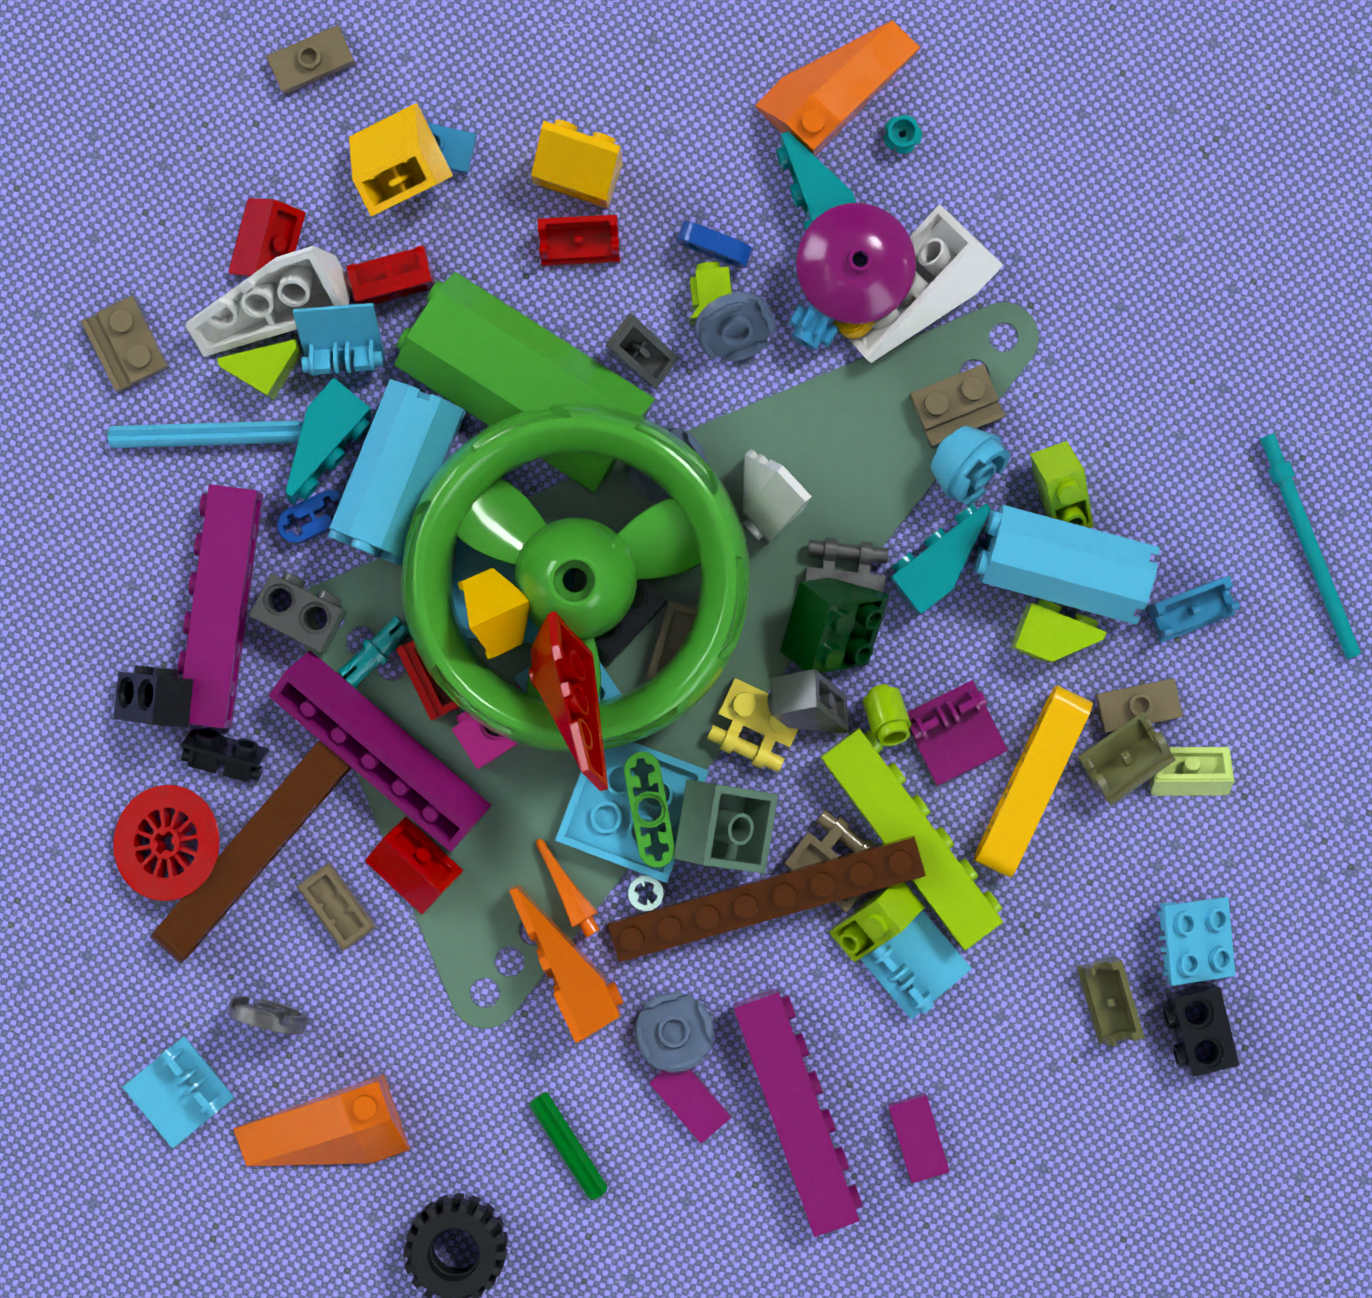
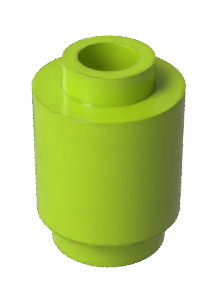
M887 684L871 688L863 698L862 704L873 737H876L882 746H895L903 743L910 737L909 729L911 722L900 690Z

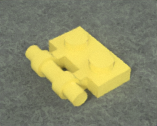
M734 678L718 711V714L732 721L727 731L712 725L706 739L720 745L719 750L728 754L733 751L752 760L751 765L763 769L765 766L779 772L785 758L771 752L774 743L777 741L791 747L799 729L788 728L772 716L768 707V693ZM743 726L764 735L759 746L739 737Z

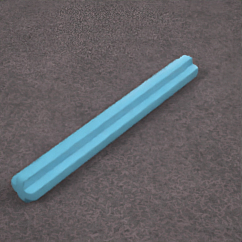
M264 421L110 426L107 435L108 444L113 448L298 443L303 422Z

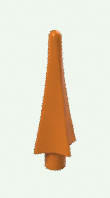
M537 839L536 847L554 880L571 926L576 927L579 925L586 938L590 937L600 930L593 918L594 915L598 914L597 910L565 873L544 840Z

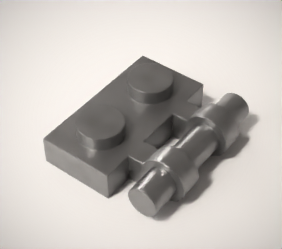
M827 537L825 541L809 540L808 555L823 557L822 568L806 567L805 581L830 577L884 592L886 575L870 574L871 562L887 564L889 549L873 547V542L861 541L860 545L838 543V539ZM836 558L858 561L857 572L834 570Z

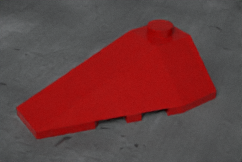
M554 611L547 614L531 647L532 666L529 667V677L533 686L539 691L579 769L602 792L608 789L593 652L575 632L570 630L557 612Z

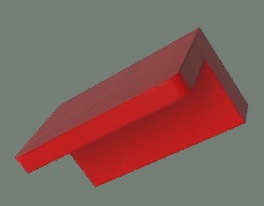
M249 198L232 255L229 274L249 277L274 258L296 251L306 212L275 199Z
M407 817L402 819L380 841L365 860L378 875L420 914H424L464 871Z

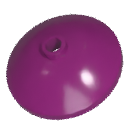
M864 203L839 205L818 216L802 236L796 256L797 278L807 300L826 317L847 324L874 322L895 310L909 293L916 271L914 246L903 225L887 211ZM855 253H861L866 257L865 266L858 267L853 263L852 258Z

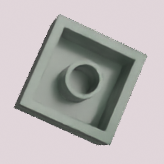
M687 779L674 859L705 866L765 874L778 794Z

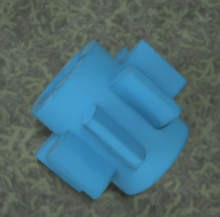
M811 303L807 309L798 305L788 323L795 328L791 337L799 344L813 351H816L820 344L829 347L839 329L832 325L833 319L820 313Z

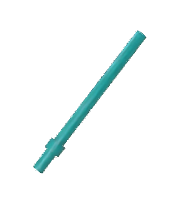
M1275 433L1259 438L1271 467L1267 469L1272 483H1277L1344 655L1346 659L1356 657L1361 654V651L1292 477L1295 476V472L1291 462H1286Z

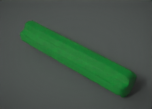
M543 1092L534 1097L529 1103L531 1110L588 1199L591 1201L598 1199L606 1193L607 1184L547 1092Z

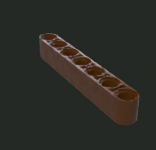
M319 740L218 856L207 880L196 891L179 901L155 929L150 938L177 962L183 963L352 767Z

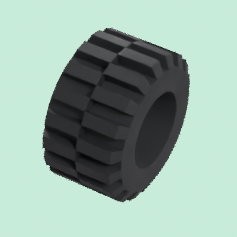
M456 1193L454 1198L451 1199L448 1198V1195L439 1197L434 1204L431 1201L417 1215L405 1239L407 1243L404 1246L403 1257H407L405 1264L407 1274L413 1273L414 1275L413 1285L416 1289L421 1285L426 1288L424 1296L432 1298L436 1294L441 1296V1298H480L485 1289L489 1291L495 1285L507 1256L508 1249H506L508 1235L507 1232H503L504 1222L501 1216L496 1218L493 1215L495 1209L489 1203L484 1207L479 1204L481 1198L473 1195L471 1200L464 1199V1193ZM446 1229H461L468 1232L479 1246L480 1254L478 1260L465 1268H453L444 1264L437 1257L434 1250L433 1242L436 1235Z

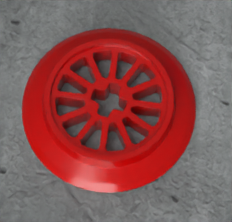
M160 785L149 788L133 798L119 817L113 838V851L117 868L125 882L134 891L146 898L157 901L181 899L196 891L210 876L219 853V829L215 816L208 804L193 791L177 785ZM171 809H175L173 818L171 816ZM158 813H160L161 823L156 818ZM186 814L188 816V820L182 825ZM148 823L154 830L153 833L146 831ZM195 826L197 833L195 835L186 836V834ZM143 836L149 838L150 843L142 846ZM165 836H173L171 839L172 844L175 845L173 850H165L167 847L166 842L163 841ZM198 840L197 850L188 847L189 842ZM152 850L151 854L145 859L143 853ZM184 853H188L194 856L192 863L188 860ZM157 862L155 870L153 871L151 867ZM179 864L184 869L182 873H180L179 871ZM168 868L169 876L165 877L164 874L166 869Z

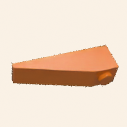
M892 20L782 77L755 105V108L781 133L789 131L816 157L921 47Z
M519 884L512 886L509 890L529 938L532 942L535 941L538 946L536 952L543 971L549 979L553 978L555 985H553L555 993L553 995L575 1043L619 1018L621 1014L619 1005L624 1004L623 997L615 981L608 984L604 974Z
M384 1074L233 1128L246 1166L370 1164L410 1150Z

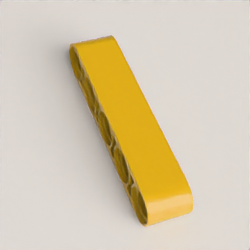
M1058 685L1052 689L974 855L975 862L1009 878L1013 876L1089 717L1093 706L1092 701Z

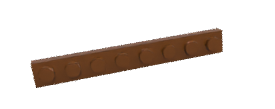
M915 835L651 911L610 921L608 928L618 961L622 962L924 877L926 872Z

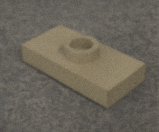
M339 25L266 56L283 95L356 64Z
M1175 678L1095 694L1103 733L1116 731L1141 712L1145 713L1151 723L1183 717Z
M331 862L296 886L343 951L377 927Z

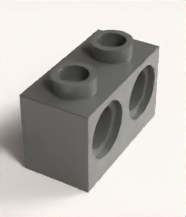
M284 571L282 577L270 573L249 616L318 652L326 653L347 613L345 609L338 606L341 599L322 589L319 590L317 595L305 590L303 587L306 581L287 571ZM287 590L292 597L291 606L286 611L279 612L274 606V597L279 591ZM316 608H323L327 613V623L320 630H314L309 624V615Z

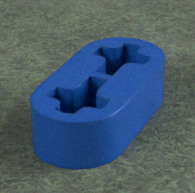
M689 221L683 222L676 239L679 244L686 248L738 268H746L753 251L751 246L740 240Z
M327 490L287 508L280 514L277 521L279 534L288 542L301 544L330 531L329 527L333 517L325 514L318 518L316 513L327 507L325 502L327 499L330 498L335 503H338L343 494L335 490ZM295 515L300 520L310 516L312 521L301 527L303 533L300 536L293 531L287 532V527L291 525L290 518Z

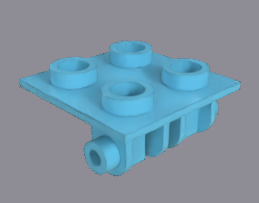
M374 303L293 309L304 357H302L303 373H311V376L331 374V365H333L335 374H340L341 364H345L346 371L349 374L352 373L353 363L355 372H374L376 367H383L385 353Z
M1229 897L1184 903H1160L1161 910L1157 911V916H1160L1161 931H1165V934L1159 935V939L1166 942V946H1161L1160 951L1167 953L1163 954L1164 970L1162 973L1164 976H1167L1169 986L1236 976Z
M923 910L900 934L860 958L911 1020L919 1013L923 1015L934 1006L933 1001L972 969Z
M185 1036L165 1050L156 1060L122 1087L172 1149L235 1098Z

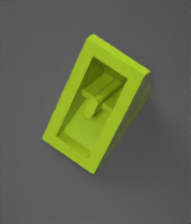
M294 339L217 358L219 367L274 400L303 354L301 345Z

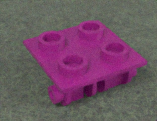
M973 680L907 712L911 722L909 731L937 786L1008 751L986 707L987 701L980 690L978 691Z

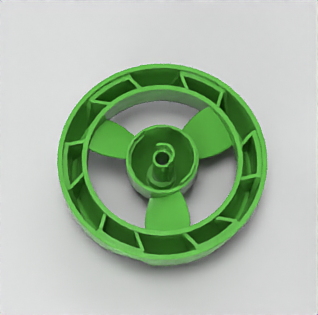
M571 403L533 409L506 418L485 428L456 450L435 473L414 510L402 559L401 590L407 626L415 648L434 681L460 708L492 732L511 741L537 749L570 752L539 691L533 686L529 673L527 692L495 673L479 657L467 639L456 613L451 581L452 562L458 538L475 551L487 557L516 566L514 584L526 595L530 602L528 618L534 625L541 629L547 614L556 611L570 630L575 632L593 652L598 700L601 688V671L594 638L611 630L626 615L635 596L637 580L656 579L680 574L700 564L701 587L697 611L692 626L676 654L659 672L643 684L626 693L598 701L604 749L626 745L646 738L680 719L700 702L714 686L735 651L745 621L750 588L749 552L737 510L726 488L703 459L680 438L644 417L612 407ZM570 453L593 454L621 461L638 469L660 485L671 498L649 507L631 520L617 534L606 525L585 518H566L546 525L532 503L516 487L502 479V477L520 466L540 458ZM579 568L584 571L587 576L586 586L580 590L570 589L564 579L567 570Z

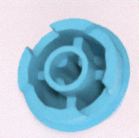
M966 425L948 435L939 444L931 462V471L948 499H955L968 506L976 502L987 492L983 487L989 482L995 471L1000 475L1003 473L1008 464L1010 453L1004 449L999 436Z

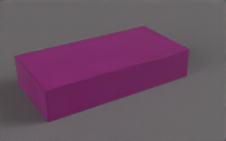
M692 1069L679 1073L660 1071L649 1081L653 1089L701 1144L731 1119L730 1113Z
M926 1093L887 1104L911 1183L950 1172Z

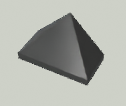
M630 313L605 345L609 356L654 389H657L679 359L673 351Z

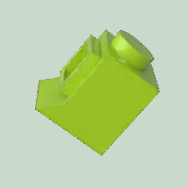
M705 262L696 265L695 277L690 278L692 308L695 312L689 318V325L696 324L699 314L709 303L721 296L732 294L729 266L720 267L719 262Z

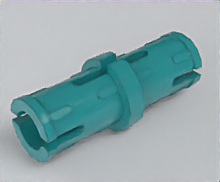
M395 615L371 640L366 638L362 642L364 647L343 667L338 669L339 673L343 677L345 676L346 680L356 688L379 664L384 666L389 661L387 656L408 636H411L408 627Z

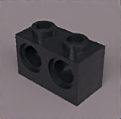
M637 580V588L641 589L644 593L643 604L636 609L628 610L623 619L617 624V631L614 636L608 639H603L599 636L594 638L596 646L613 661L667 603L644 580Z
M135 665L134 673L118 671L113 719L150 725L188 728L194 679L178 678L179 670L149 666Z
M1207 983L1165 994L1168 1005L1163 1006V1014L1168 1028H1174L1178 1044H1173L1172 1049L1178 1068L1184 1067L1185 1072L1195 1077L1240 1066L1219 986ZM1193 1001H1199L1202 1006L1201 1015L1193 1021H1188L1185 1017L1187 1005ZM1203 1040H1209L1212 1046L1211 1053L1204 1059H1197L1195 1057L1197 1044Z

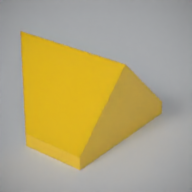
M494 568L487 569L458 582L460 590L464 591L469 628L486 649L487 659L494 658L523 644L530 602L522 591Z

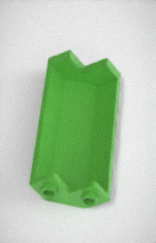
M454 272L444 283L438 280L427 296L428 304L413 327H408L402 333L396 345V348L400 350L394 364L396 367L489 426L525 411L571 403L595 404L617 408L645 418L655 401L654 397L457 272ZM580 453L559 454L540 458L594 493L610 475L617 460L604 456Z

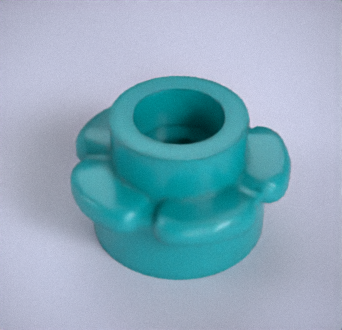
M909 115L892 117L885 124L884 129L886 133L883 136V140L889 149H895L899 154H907L912 152L914 146L921 142L922 130L913 117ZM900 131L906 133L904 138L899 137Z

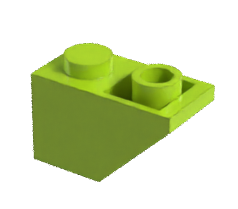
M1068 441L1031 453L1030 459L1034 481L1047 517L1093 528L1085 470Z
M1039 599L1038 604H1026L1010 649L1049 663L1104 640L1107 632L1097 628L1099 624L1097 620L1081 614H1076L1075 619L1060 614L1061 606Z
M905 882L876 891L835 925L829 933L850 959L856 962L900 934L925 907Z

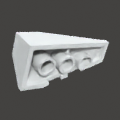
M940 204L910 236L915 250L916 271L913 284L906 298L891 313L874 321L871 330L866 335L858 339H849L870 363L976 295L1003 266L988 249Z
M315 246L307 247L274 258L188 320L186 328L202 355L206 357L296 330L293 309L349 305L352 293L351 284L335 255Z
M750 449L744 457L742 515L747 520L742 525L757 541L764 537L769 543L804 511L812 496L783 465L771 459L768 461L764 455H758L754 450Z

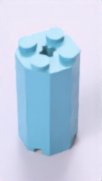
M390 379L329 527L330 531L327 537L347 545L351 544V546L376 557H379L381 551H383L380 558L402 566L406 538L414 510L429 482L447 460L466 412L463 408L433 394H425L416 387Z
M1000 504L998 511H990L983 529V533L989 534L985 549L978 548L973 564V571L980 574L979 581L981 583L1128 623L1138 624L1140 617L1134 615L1136 608L1145 610L1148 604L1158 563L1150 562L1151 553L1159 555L1160 547Z

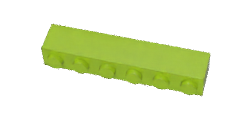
M856 728L819 757L884 844L915 835L926 876L911 881L959 946L966 951L1003 923V920L997 914L1003 908L989 890L982 893L974 883V880L979 876L965 858L958 861L953 855L950 848L955 845L941 826L935 830L927 820L926 816L931 811L918 794L911 798L902 785L907 782V779L896 764L892 762L887 766L878 753L883 750V747L876 737H873L872 732L868 730L863 734L860 728Z

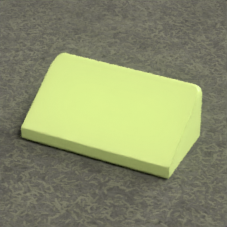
M1169 747L1176 761L1150 778V793L1152 796L1228 795L1234 784L1230 748Z

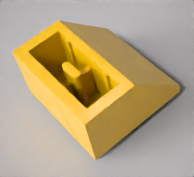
M418 103L349 136L352 180L371 217L453 176Z
M556 119L554 124L543 121L531 173L533 184L608 209L623 166L621 146L615 144L616 140L613 137L603 133L593 132V135L589 136L577 132L578 127L564 120Z

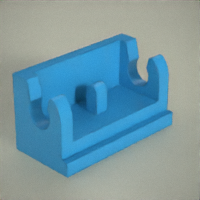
M1230 576L1212 580L1147 605L1148 613L1160 643L1235 615L1234 611L1240 609V604L1238 601H1234L1230 594V589L1233 587Z

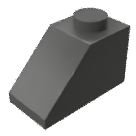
M816 669L771 678V693L768 694V707L772 716L785 726L792 729L831 733L849 732L847 695Z

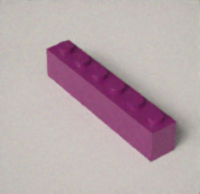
M209 484L208 493H203L201 496L199 513L200 516L204 517L203 531L197 533L194 543V554L199 556L197 572L193 571L189 580V595H194L192 611L186 612L183 623V632L188 635L186 651L182 650L180 652L178 660L179 674H183L182 678L194 679L189 724L232 728L264 495L257 490Z
M311 650L283 673L269 694L273 701L448 851L452 852L492 806Z
M778 988L733 1003L736 1017L814 1237L859 1222L856 1209L862 1208L863 1204L856 1185L847 1186L843 1171L850 1168L842 1146L834 1148L829 1134L835 1132L836 1128L829 1108L821 1110L816 1096L822 1094L823 1091L816 1071L808 1073L803 1058L810 1054L803 1034L794 1035L789 1020L797 1017L789 995L781 997Z

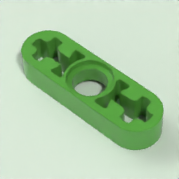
M637 752L626 761L624 774L639 855L647 865L663 867L672 860L675 853V844L661 767L657 758L651 753ZM644 758L646 764H653L654 772L648 774L649 786L657 783L659 792L645 791L637 796L634 795L633 787L642 788L639 775L632 776L631 768L637 766V759ZM645 798H654L661 804L662 811L656 820L646 821L640 817L638 805ZM665 823L666 831H658V836L661 844H668L669 850L663 852V859L655 860L653 854H647L645 851V847L651 846V834L649 832L642 835L640 827L653 828Z

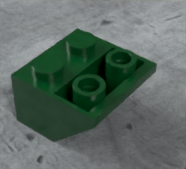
M830 577L801 581L780 652L804 671L816 669L819 673L868 665L873 654L880 625L884 618L889 595L885 592Z

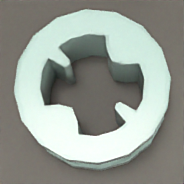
M647 875L636 877L631 882L628 890L631 904L641 911H651L657 908L664 896L661 881ZM645 882H650L654 885L653 892L657 895V898L653 902L647 899V904L638 901L639 893L635 891V888L640 883L644 887Z

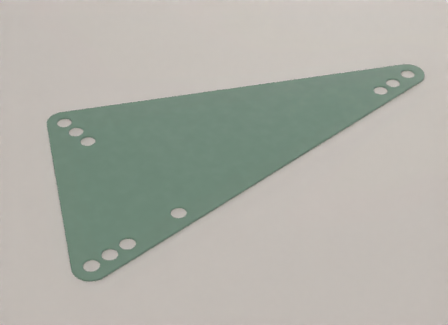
M998 302L909 338L872 363L863 357L686 431L692 434L703 447L707 465L726 488L737 510L741 524L747 520L742 515L744 457L750 449L754 450L758 455H764L768 461L771 459L783 465L812 497L804 511L769 543L764 537L757 541L742 525L749 552L750 588L745 621L735 651L717 682L700 702L668 727L646 738L634 741L635 743L701 768H709L722 750H719L720 745L706 738L712 725L727 731L732 721L718 714V711L733 679H739L768 693L771 689V678L781 676L792 663L788 657L780 652L799 583L805 581L806 567L822 568L823 557L808 555L809 540L825 541L827 537L838 539V543L860 545L861 541L873 542V547H883L935 482L936 478L931 471V462L939 445L930 448L925 431H923L909 394L959 374L962 365L969 360H979L987 366L990 380L998 399H1000L1030 362L1037 350L1039 332L1036 322L1029 312L1021 306L1009 302ZM999 323L1010 324L1017 331L1018 342L1010 351H997L989 342L991 329ZM621 461L616 462L610 475L595 493L571 478L526 497L539 512L546 524L566 518H585L604 524L617 534L636 516L655 505L642 497L631 481L628 465ZM456 546L452 562V592L454 584ZM379 558L307 589V591L315 595L322 589L340 598L341 602L339 605L347 613L343 625L338 629L326 653L318 652L303 644L306 652L311 650L346 680V677H343L338 669L343 667L355 655L350 652L346 644L347 635L352 629L360 626L367 627L376 635L395 615L408 627L402 602V566ZM836 558L834 570L857 572L858 561ZM700 564L680 574L656 579H643L667 601L666 605L614 661L597 647L600 663L621 694L636 688L650 679L647 677L669 600L693 608L698 607L701 587ZM575 568L573 590H580L586 586L587 576L584 571ZM637 587L630 609H636L644 602V593ZM318 608L314 609L309 615V624L314 630L321 629L315 617ZM617 625L599 637L603 639L611 638L617 631ZM408 636L398 647L413 641L412 637ZM467 638L479 657L495 673L515 687L519 685L514 677L531 665V647L533 643L523 642V644L507 652L487 659L486 649L480 641L474 638ZM376 667L355 689L492 805L472 831L450 852L356 772L383 838L402 819L407 817L464 870L424 914H420L412 905L411 907L455 1013L462 1021L473 1027L493 1028L511 1018L546 974L538 960L539 957L536 952L538 946L526 943L520 936L522 920L509 892L510 888L519 884L571 940L581 929L579 925L572 927L554 880L536 847L537 839L544 840L562 869L595 909L599 907L629 868L555 841L581 773L572 753L537 749L519 743L481 769H477L451 730L459 724L456 717L463 713L464 710L459 708L437 720L431 721L407 671L397 680H387L379 674ZM489 730L492 734L499 736V734ZM514 947L523 954L524 967L520 973L514 976H505L497 970L495 957L501 949ZM489 978L497 983L500 996L494 1005L480 1007L473 1002L470 990L473 983L478 979Z

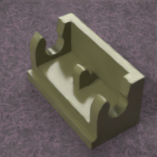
M1141 712L1077 757L1090 783L1110 806L1176 761L1164 736L1160 731L1156 733L1150 719L1144 712Z
M1110 956L1076 966L1098 1043L1115 1046L1117 1045L1116 1041L1122 1039L1135 1041L1144 1038L1122 960L1116 956Z

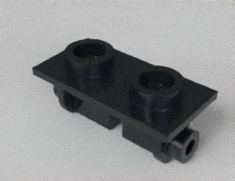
M193 728L181 743V747L184 748L181 761L188 762V767L216 774L219 761L225 762L223 776L246 783H251L252 780L259 782L263 771V766H260V764L269 752V748L258 746L252 740L228 738L219 735L215 730L207 728Z

